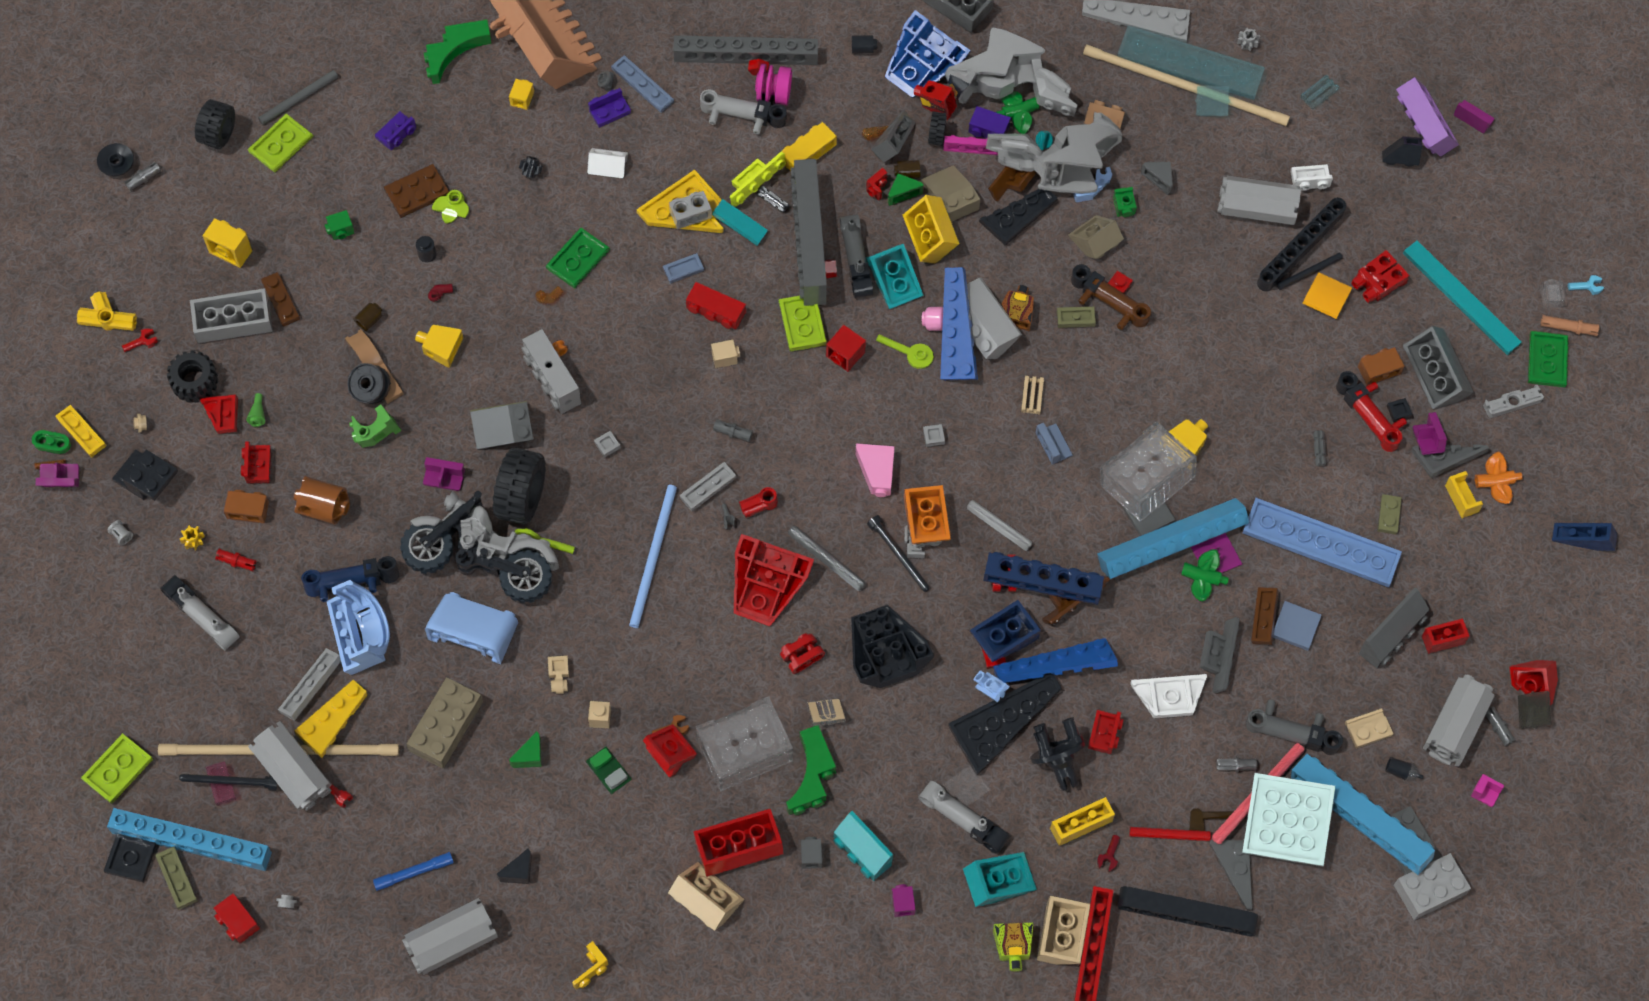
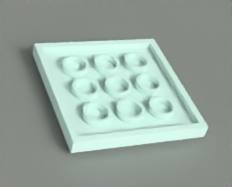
M1255 773L1243 853L1324 866L1335 786Z

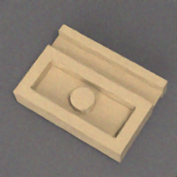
M1382 709L1345 721L1356 749L1393 736L1392 729Z

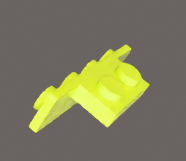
M781 151L766 165L759 159H756L732 180V185L737 190L730 195L731 205L737 207L739 204H742L764 182L769 181L778 170L783 169L786 164L785 153Z

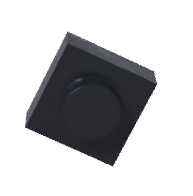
M1406 398L1387 404L1393 422L1401 418H1411L1412 412Z

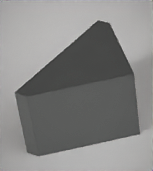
M1145 162L1142 165L1141 174L1169 195L1173 185L1171 162Z

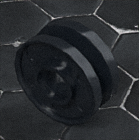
M368 363L357 365L349 374L347 382L350 395L358 402L376 404L384 400L390 391L391 385L390 377L385 369ZM370 380V381H371V384H370V386L368 387V386H367V383H368V381Z

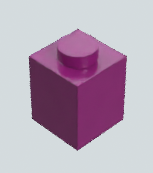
M901 884L892 888L894 917L915 915L912 886L907 887L906 884Z

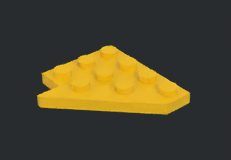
M693 170L636 210L637 214L648 226L676 228L670 214L669 202L676 198L687 197L694 192L704 191L713 213L722 199L696 170ZM713 215L710 219L680 228L715 233L724 232V228Z

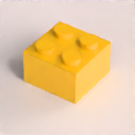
M214 218L202 235L210 254L239 268L242 267L252 252L247 233L241 228L236 229L224 220L219 221Z

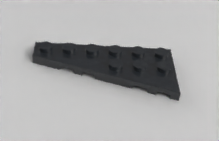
M1047 673L1043 677L1037 678L1005 694L1003 698L1000 697L998 702L994 700L948 723L949 729L976 776L1061 690V686L1053 674Z

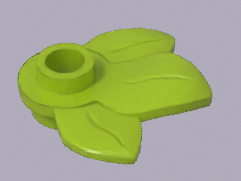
M452 190L447 196L437 198L432 205L433 211L442 212V219L446 224L454 222L458 216L466 218L469 212L468 205L464 202V195L458 190Z

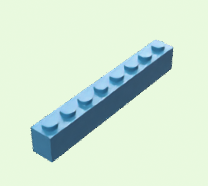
M1234 498L1097 553L1101 570L1112 579L1249 523L1246 507Z
M1306 754L1292 769L1291 779L1335 786L1332 810L1417 875L1433 860L1435 850L1430 843L1422 841L1413 830L1406 829L1397 818L1386 814L1381 806L1373 804L1365 794L1357 792L1349 782L1341 780L1333 770L1321 765L1317 758Z

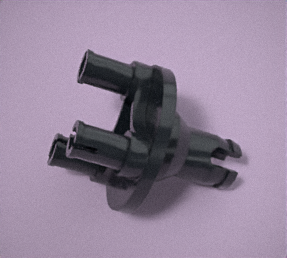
M1074 717L1062 721L1067 734L1065 740L1053 741L1050 739L1045 723L1033 727L1035 730L1033 735L1039 750L1031 755V761L1033 764L1047 763L1054 770L1061 790H1067L1065 777L1069 778L1072 788L1078 786V780L1072 764L1073 754L1081 750L1085 744L1081 733L1078 732Z

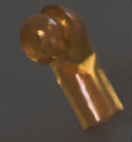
M888 126L864 128L862 136L866 140H872L881 136Z
M556 286L550 293L539 290L536 292L535 297L541 304L553 303L561 296L563 290L559 286Z

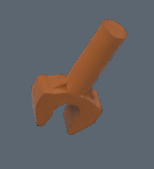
M673 716V721L670 725L674 724L682 735L689 730V725L677 726L678 723L686 720L685 716ZM667 726L652 730V733L661 730Z

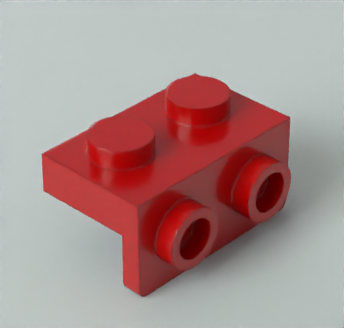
M245 441V448H242L244 465H241V476L245 478L247 484L270 483L271 446L251 445L249 441Z
M1097 710L1088 749L1111 754L1113 748L1117 749L1119 737H1116L1117 730L1121 731L1124 720L1120 718L1121 712L1117 711V714Z

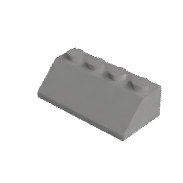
M978 278L967 284V297L970 306L969 317L972 323L971 334L974 343L986 359H998L1022 334L982 278Z

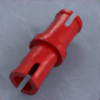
M220 548L216 553L218 556L215 557V560L231 564V567L236 568L238 566L252 572L255 569L254 564L257 563V560L241 556V553L236 552L234 554Z

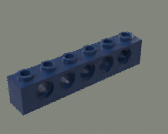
M994 552L988 555L983 581L1098 605L1104 576H1100L1096 572L1086 573L1081 572L1077 568L1066 569L1057 564L1047 565L1042 564L1038 560L1028 561L1023 560L1019 556L1009 557L1004 556L1000 552ZM1006 566L1010 571H1003L1001 567ZM1025 570L1029 572V575H1022L1020 571ZM1039 575H1047L1048 579H1042ZM1064 578L1067 580V583H1061L1058 579ZM1083 582V583H1085L1087 586H1086V587H1080L1077 583Z

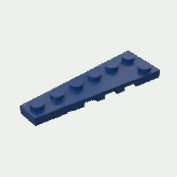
M1106 638L1002 663L993 666L996 678L1006 683L1030 678H1041L1046 673L1061 675L1062 671L1074 670L1075 673L1082 672L1081 668L1093 667V670L1116 667L1118 662Z

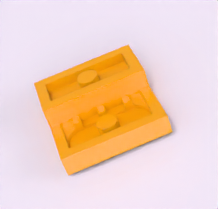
M1318 272L1302 304L1337 319L1352 287Z

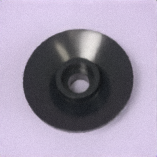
M120 143L105 146L97 156L98 168L108 176L125 174L130 170L134 162V156L130 148Z

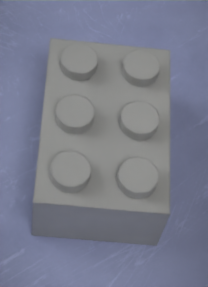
M1451 853L1429 863L1419 875L1414 872L1408 873L1398 878L1394 884L1413 920L1467 895L1471 889Z

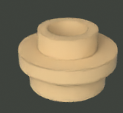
M137 414V418H133L134 429H138V433H142L143 430H147L146 416Z

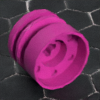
M761 64L755 85L756 101L762 100L763 94H765V101L769 102L771 95L775 96V104L787 106L791 91L792 68L780 66L778 74H774V66L770 65L769 72L766 73L767 65Z

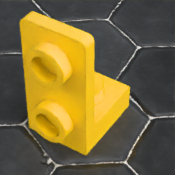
M593 941L586 946L588 951L586 956L593 964L595 962L596 964L572 982L575 989L586 987L591 982L590 979L593 976L603 974L607 970L606 966L609 965L608 960Z

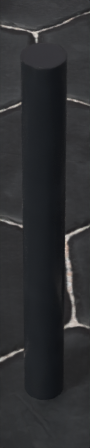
M1339 252L1277 283V287L1279 290H1282L1343 259V256Z

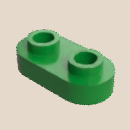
M39 430L32 436L34 447L41 451L64 454L71 447V442L65 434ZM41 440H46L45 443L40 444ZM64 443L63 447H58L59 444Z

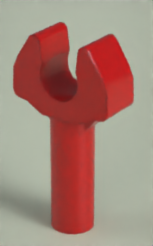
M153 329L141 330L140 338L122 345L124 352L141 345H146L148 348L153 347L158 342L157 337L146 339L154 334Z

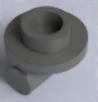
M608 70L601 72L597 79L598 86L606 91H611L614 73Z

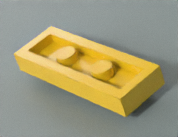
M71 405L55 416L91 458L106 447L103 440Z

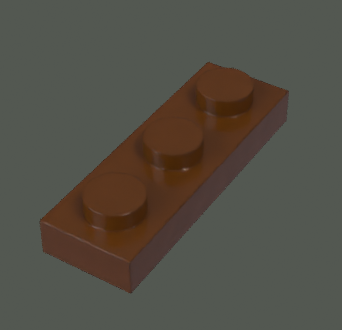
M276 272L262 278L261 282L282 326L284 327L300 320L279 273Z
M1258 587L1251 638L1253 644L1272 645L1279 592L1277 588Z

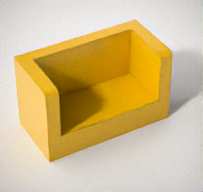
M1467 471L1450 476L1445 485L1461 518L1478 513L1483 505L1482 501L1476 502L1465 481L1468 476Z

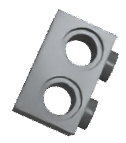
M704 191L694 192L687 197L676 198L669 202L670 214L677 230L712 218L711 207Z

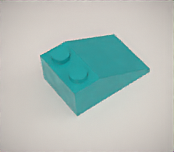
M904 243L866 257L872 275L889 309L924 296Z
M1024 852L976 860L963 868L975 907L993 904L1037 890Z

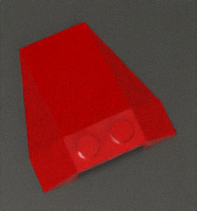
M741 534L735 550L734 614L771 626L808 579L815 559Z

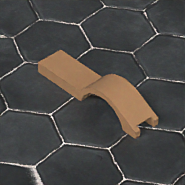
M360 329L357 334L346 337L347 344L355 351L362 364L378 365L388 373L391 385L390 391L384 399L385 402L388 404L402 396L403 391L366 334Z

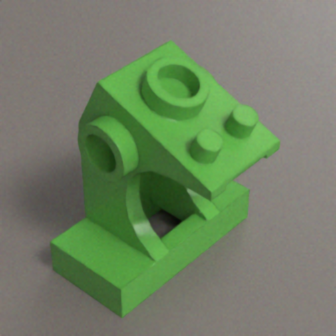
M381 404L375 408L377 411L376 421L369 426H362L354 416L351 417L352 422L349 424L354 430L352 432L353 440L362 448L376 445L392 432L396 435L402 431Z

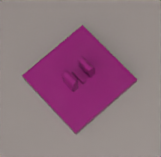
M1226 533L1191 546L1197 560L1203 553L1213 549L1217 550L1220 556L1218 572L1224 573L1242 565Z

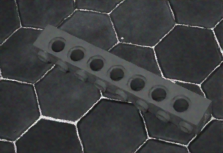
M674 36V62L749 64V60L761 59L769 62V64L817 65L818 39Z

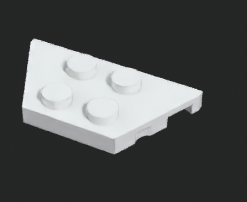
M1207 675L1131 680V686L1153 718L1190 716L1195 711Z

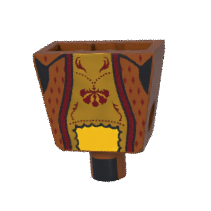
M1019 285L1017 292L1011 290L1007 292L1001 306L1017 328L1030 331L1034 297L1027 295L1029 291L1027 286Z

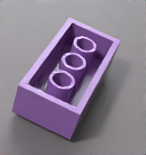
M1414 77L1396 89L1399 93L1397 96L1398 100L1407 108L1405 112L1415 122L1414 128L1419 135L1423 136L1422 142L1427 149H1430L1433 154L1437 153L1439 156H1442L1459 145L1427 88Z

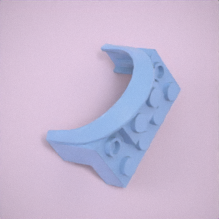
M352 580L332 587V592L337 597L328 600L327 606L343 671L353 675L385 661L384 654L387 651L390 630L386 615L378 600L369 590ZM368 607L370 608L362 613L357 614L358 611H361ZM356 619H357V622H358V624H359V627H360V630H361V633H362L363 646H362V644H361V640H360V636H359V632H358V628H357V624H356Z

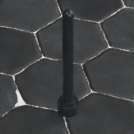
M879 515L871 518L867 522L868 527L872 531L874 530L879 533L924 592H927L929 590L928 584L885 530L883 519Z
M181 774L179 776V780L182 782L264 786L268 791H276L277 782L271 775L269 777L265 776V778Z

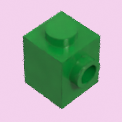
M347 210L326 216L327 224H324L327 234L332 235L333 240H342L349 235L355 234Z

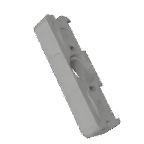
M1535 385L1534 388L1522 392L1516 390L1503 394L1501 398L1489 402L1485 400L1483 406L1488 417L1492 418L1541 403L1544 396L1542 393L1539 394L1540 388L1538 385ZM1513 397L1518 400V404L1512 405L1508 399Z

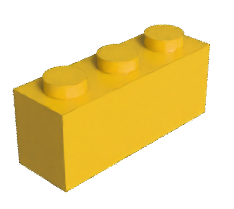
M823 122L818 126H813L807 134L801 135L791 146H786L782 150L785 153V166L791 171V167H794V160L819 159L837 145V136Z
M1105 797L1052 821L1050 830L1058 845L1061 846L1113 822L1115 813Z

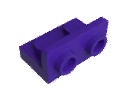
M621 88L611 90L607 94L596 97L588 103L589 112L599 128L631 114V109L623 98Z
M399 111L375 134V138L392 150L394 147L400 146L403 139L415 131V119L413 117L408 118Z

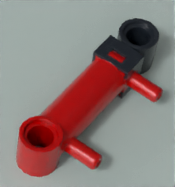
M1345 371L1341 373L1336 384L1338 393L1344 395V400L1351 409L1354 408L1379 439L1382 449L1387 452L1397 450L1402 440V433L1398 429L1407 424L1406 419L1401 418L1395 423L1390 424L1368 396L1369 393L1378 388V384L1373 382L1365 387L1361 382L1356 385L1358 378L1353 372ZM1388 438H1392L1395 442L1389 441Z

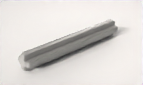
M971 500L967 505V510L1025 551L1029 550L1032 546L1031 540L976 501Z

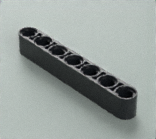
M1338 197L1332 199L1261 271L1257 281V286L1260 290L1270 291L1331 230L1344 215L1346 209L1344 199Z
M1127 886L1120 888L1117 908L1123 911L1249 937L1256 935L1258 914L1245 910Z

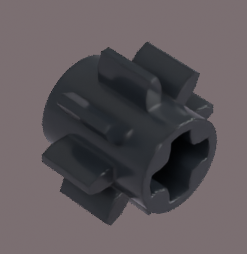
M526 156V159L521 160L519 169H522V175L535 178L536 175L541 174L543 165H540V160L532 156Z

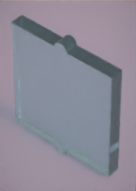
M1197 86V99H1195L1197 103L1196 116H1228V104L1230 103L1229 86Z

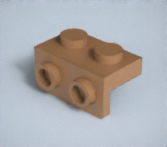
M1095 100L1094 103L1090 102L1084 124L1093 123L1094 112H1101L1121 128L1125 112L1122 111L1123 107L1112 105V108L1105 106V102Z

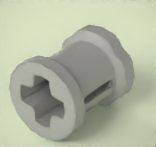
M116 520L107 529L109 534H113L116 537L118 544L121 546L128 543L133 537V533L123 526L121 520Z

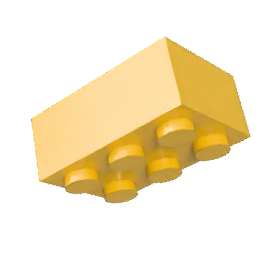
M925 195L903 214L920 262L935 264L959 245L941 197Z

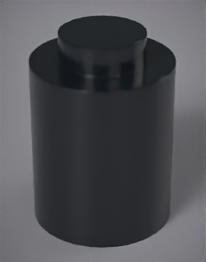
M852 35V54L873 53L874 50H877V39H873V35Z
M428 236L420 237L416 241L418 257L422 262H431L437 255L434 241Z

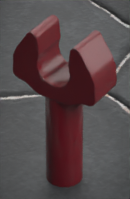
M1113 835L1106 854H1099L1097 859L1099 869L1103 861L1110 862L1109 873L1116 868L1118 861L1114 859V854L1120 840L1119 836Z

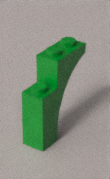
M488 20L445 26L446 33L442 34L444 42L426 45L427 52H424L425 63H429L426 71L428 78H432L433 84L440 83L446 67L458 55L477 46L492 44Z
M819 725L800 731V740L805 750L807 768L800 788L786 802V809L789 815H800L809 807L818 808L822 806L826 801V793L820 779H829L836 773L835 763Z

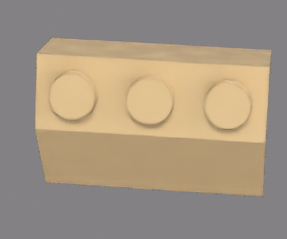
M699 862L678 875L668 892L677 902L685 906L690 913L696 915L706 926L714 931L722 926L744 901V898L715 875L706 877L703 865Z
M1054 896L1049 897L1037 961L1056 965L1080 964L1090 904Z

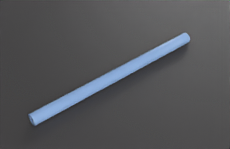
M668 485L631 616L630 627L639 628L677 487L674 485Z

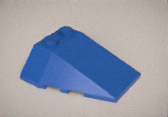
M915 10L903 26L900 40L897 42V48L894 56L891 58L885 78L914 98L916 96L914 95V89L917 85L924 87L929 80L939 81L945 76L948 67L963 62L971 51L957 40L955 42L932 25L926 17Z

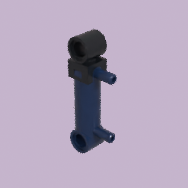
M385 556L379 559L378 562L376 558L363 560L362 565L323 572L308 570L303 573L301 580L305 593L308 596L316 597L320 595L321 602H327V590H332V587L348 580H352L359 585L367 583L369 591L376 593V586L381 585V581L384 583L395 582L399 578V571L395 558Z

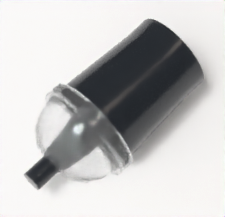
M1393 757L1389 758L1385 768L1386 772L1402 778L1406 782L1415 781L1417 778L1423 779V775L1419 774V768L1414 763L1405 762Z

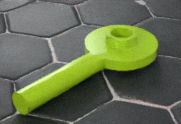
M880 334L876 339L879 343L907 354V360L914 368H926L933 361V352L925 344H915L909 348Z
M530 529L515 530V533L518 535L527 534L533 539L547 540L550 542L551 548L573 554L574 546L542 538Z

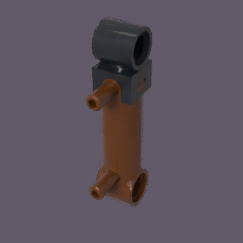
M1084 264L1076 265L1073 268L1071 283L1075 288L1083 289L1082 292L1084 293L1078 300L1081 305H1084L1090 297L1092 299L1096 297L1124 315L1117 324V328L1123 330L1130 320L1136 327H1144L1148 324L1151 309L1147 304L1136 302L1105 282V277L1096 271L1091 275L1090 268Z

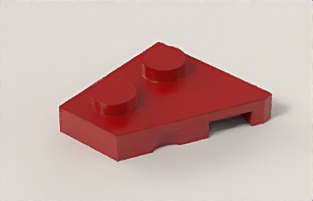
M236 394L200 398L218 434L237 432L238 397Z

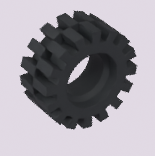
M932 111L928 144L943 145L947 113Z

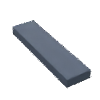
M625 55L611 66L613 71L660 113L674 103V99Z

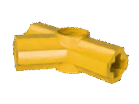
M99 291L90 297L94 309L80 308L77 313L78 325L102 327L107 331L112 329L134 331L137 325L136 314L112 310L106 292Z

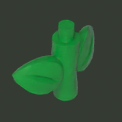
M1013 91V93L1001 98L1005 106L996 113L1011 117L1016 130L1020 134H1026L1032 124L1030 112L1039 109V104L1036 101V97L1023 102L1021 94Z
M1215 549L1203 553L1198 559L1197 566L1185 562L1181 574L1194 580L1191 585L1192 594L1197 600L1202 602L1211 595L1213 590L1212 584L1219 586V583L1227 585L1229 577L1222 576V572L1217 571L1220 565V556Z

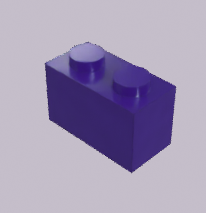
M976 106L969 123L968 133L975 137L986 139L988 134H1007L1011 117Z

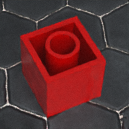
M843 325L826 344V357L849 372L865 353L866 340Z

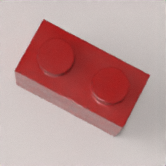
M1462 618L1428 627L1421 637L1429 654L1464 645L1469 638V633Z
M234 893L213 908L217 913L214 915L215 919L220 925L225 924L228 930L225 932L232 941L236 939L240 944L260 929Z

